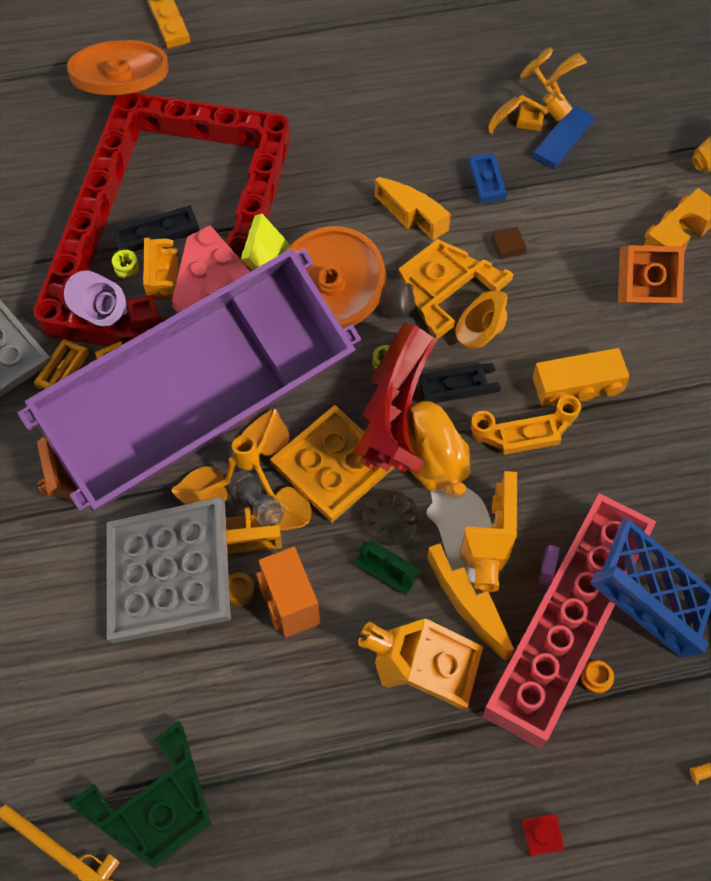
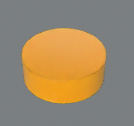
M241 572L229 575L231 604L241 606L252 600L255 594V587L249 575Z

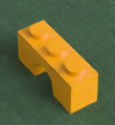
M699 188L690 196L686 194L678 203L677 208L668 210L657 226L653 224L646 231L644 246H685L686 250L691 236L683 230L691 231L701 238L711 228V196Z

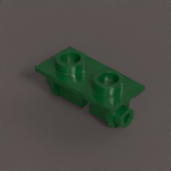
M371 539L368 543L364 541L358 550L360 554L353 563L405 596L422 572V569Z

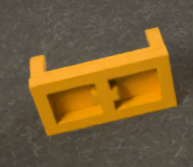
M144 238L143 285L146 296L154 295L155 300H170L173 298L179 273V251L175 248H162L172 247L173 240H150V238Z

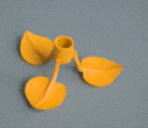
M552 47L545 49L538 58L526 66L520 75L521 79H525L533 71L536 73L549 92L542 100L545 103L544 106L523 95L514 97L493 115L489 123V133L493 136L495 127L521 102H526L541 110L544 115L549 112L556 121L564 118L571 111L572 106L561 93L556 80L568 71L587 64L582 55L577 52L570 56L546 81L539 70V66L550 57L553 49Z
M275 408L256 419L244 430L241 436L233 440L232 450L234 456L229 457V467L225 478L219 469L205 466L190 472L177 486L171 489L173 495L184 505L217 497L225 501L228 494L224 486L230 483L235 465L243 470L255 468L273 504L272 509L267 514L261 515L263 522L267 526L280 525V531L304 527L311 519V507L308 499L293 487H284L275 495L260 467V453L265 456H274L289 444L288 429Z

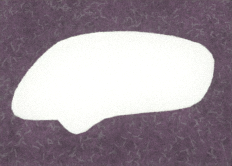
M466 488L465 495L457 499L440 490L431 491L433 503L428 507L426 514L440 531L449 565L452 571L464 567L470 582L475 583V569L469 568L459 556L465 526L492 528L488 511L481 498L468 488Z

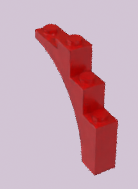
M403 323L369 380L377 388L361 416L370 422L353 452L362 457L360 460L361 464L373 471H376L377 467L388 472L392 466L405 473L407 468L418 473L424 464V461L416 456L410 445L408 420L412 397L418 379L437 339L413 324Z

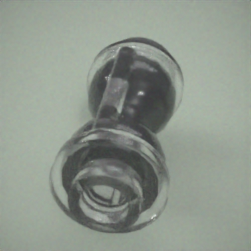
M242 470L231 477L229 481L231 494L241 502L253 505L254 516L262 527L273 526L281 521L285 511L284 504L272 496H263L261 494L262 487L253 473Z

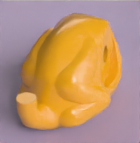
M423 401L411 405L408 420L410 445L416 456L424 461V464L418 473L409 468L408 470L427 490H440L455 499L463 497L466 492V486L462 481L471 474L468 444L462 439L449 416L439 405L431 401Z

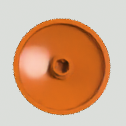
M116 40L94 44L78 51L69 59L67 70L71 83L83 91L100 95H123L155 86L167 76L169 66L166 53L153 44L134 40Z
M341 226L323 227L304 234L286 250L288 251L292 248L296 253L305 248L314 263L309 269L305 270L342 329L363 321L379 304L386 286V269L381 253L376 245L361 232Z

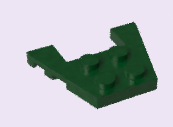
M177 721L155 738V741L169 759L173 768L118 810L113 811L95 784L68 803L73 810L154 869L212 825L186 733L180 721Z

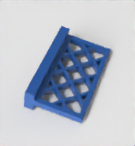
M629 518L621 520L603 570L594 573L590 584L680 658L705 653L708 641L702 636L711 610V588ZM628 533L634 537L636 550H630L627 540ZM649 551L656 556L659 565L658 569H653ZM633 554H639L644 572L637 573ZM619 557H623L628 575L616 566ZM670 570L678 574L681 587L675 588ZM660 572L666 591L661 592L655 577V573ZM640 576L646 577L650 593L641 586ZM693 588L703 595L699 607L696 603ZM679 591L684 593L688 606L687 610H682L677 594ZM668 594L673 612L664 606L662 595ZM690 613L693 629L687 625L684 614Z

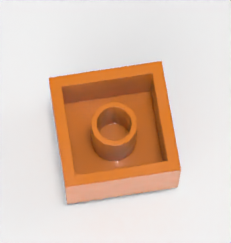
M628 245L621 247L619 256L618 303H682L685 246Z
M295 546L258 560L260 572L256 573L259 582L258 586L264 602L268 604L269 614L275 630L282 629L284 637L287 638L320 625L318 601Z

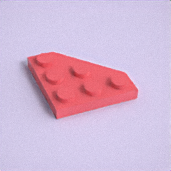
M211 225L187 237L172 298V307L177 313L251 272Z

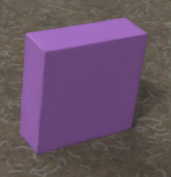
M549 545L546 548L538 579L539 585L550 587L555 575L560 547Z

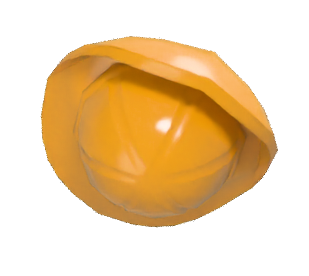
M496 290L484 292L463 311L455 327L457 341L462 346L469 349L483 347L504 329L507 322V311L505 308L508 299L507 293Z

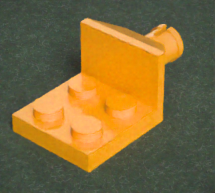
M505 471L502 482L496 483L495 495L492 497V513L495 514V523H492V528L465 526L459 556L469 568L475 569L474 589L481 592H494L499 589V570H502L508 561L517 537V472Z
M426 618L387 631L372 622H368L363 627L360 634L367 638L359 637L358 645L377 653L375 664L382 686L389 688L408 684L459 709L468 708L483 646Z

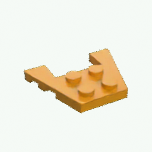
M439 239L398 269V276L432 337L437 340L452 329L455 320L438 306L473 277H476L491 291L501 290L513 279L511 271L496 269L492 267L491 262L484 259L478 261L469 257L468 252Z

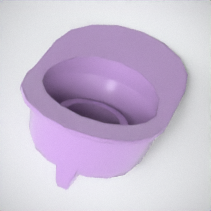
M86 270L75 273L66 282L64 298L68 308L76 315L102 327L111 326L122 315L127 314L126 298L123 290L113 281L95 272Z

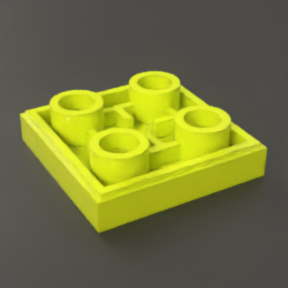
M258 214L254 216L241 260L253 271L284 253L290 244L263 214Z

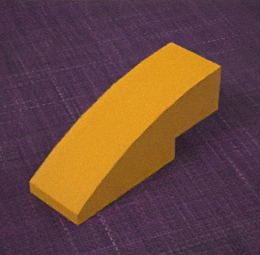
M382 177L375 179V197L407 229L416 224L432 241L449 231L451 214L439 203L402 183Z

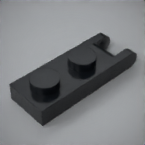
M493 363L421 374L419 384L423 400L440 403L497 393L501 390L500 384L498 382L488 384L485 375L493 373L495 366Z

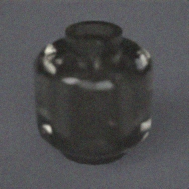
M403 277L386 279L387 285L383 286L380 296V312L386 314L388 319L409 317V312L413 311L416 307L413 285L411 283H403Z

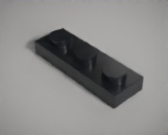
M191 205L111 228L118 250H130L132 252L144 249V238H150V240H176L200 231Z

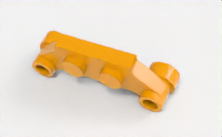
M566 395L559 399L554 414L495 424V418L491 413L479 411L473 415L471 420L472 437L476 442H485L502 450L503 455L560 445L561 435L579 416L581 403L576 397Z

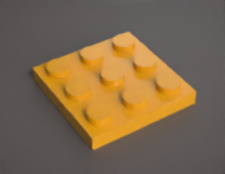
M336 405L270 459L271 465L331 523L395 468L391 466L387 472L377 467L376 471H373L360 463L362 457L353 451L363 436L364 431Z

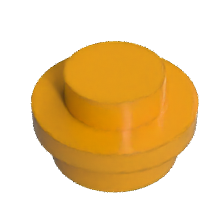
M594 660L584 666L581 672V681L587 690L600 694L611 688L614 682V673L605 662Z

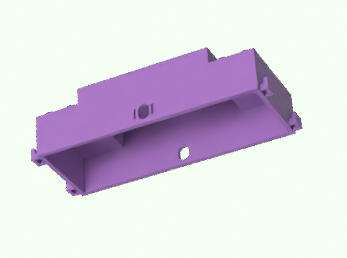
M292 248L25 400L26 408L17 412L18 416L28 431L37 425L77 488L69 496L79 512L86 507H89L92 513L97 512L292 394L296 389L339 364L355 351L353 345L362 339L353 325L342 329L305 270L314 264L305 248L296 253Z

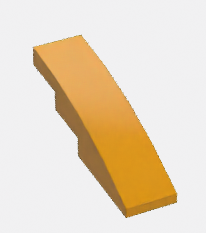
M441 544L429 547L427 560L441 588L457 612L477 636L504 661L510 659L514 648L489 592L486 591L476 595L465 568L462 567L452 571Z

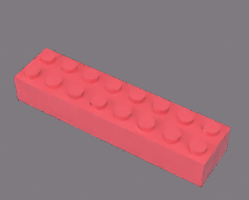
M600 493L593 503L482 716L540 750L543 749L615 606L610 599L590 583L594 573L603 570L621 520L629 518L649 536L656 524V521ZM628 533L627 540L630 550H636L634 537ZM639 554L632 555L635 564L639 558ZM619 557L616 566L628 575L623 557Z

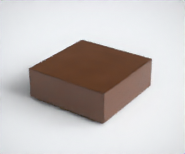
M518 227L492 233L491 239L500 259L526 253V245Z

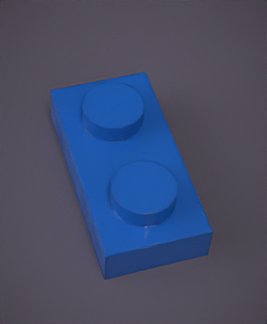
M495 153L469 157V167L480 204L506 200L507 192Z

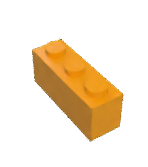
M620 348L538 362L535 365L532 376L541 407L548 405L556 407L559 399L566 395L574 396L579 401H588L602 395L615 396L625 390L630 378Z

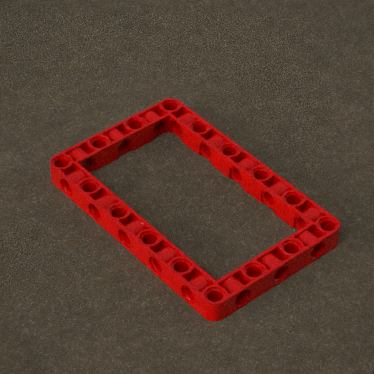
M141 93L117 96L34 307V315L42 333L49 337L108 347L120 341L122 344H125L158 325L132 329L129 314L127 313L122 315L111 326L102 328V326L95 325L76 315L68 308L64 298V289L69 278L79 271H89L140 131L258 148L255 149L248 171L249 180L246 189L242 190L235 213L236 222L233 232L229 233L226 242L241 260L254 216L263 214L267 219L269 217L290 145L288 119L284 115ZM159 316L160 323L169 318Z

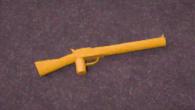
M7 804L0 808V818L81 881H113L108 878L120 862L110 854L103 863L92 855H85L78 859ZM91 857L99 862L101 866L95 872L83 863L82 860Z

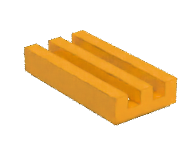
M63 339L51 356V360L44 366L34 381L35 387L40 390L42 388L46 389L47 386H51L78 371L90 354L88 348ZM70 348L71 350L69 351L65 359L61 361L67 350ZM58 365L57 371L55 372L49 383L46 382L52 374V372L54 371V369L56 368V366Z

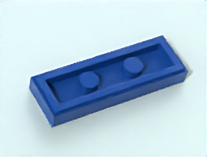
M573 105L571 111L559 121L535 150L533 159L555 170L594 122L595 116Z

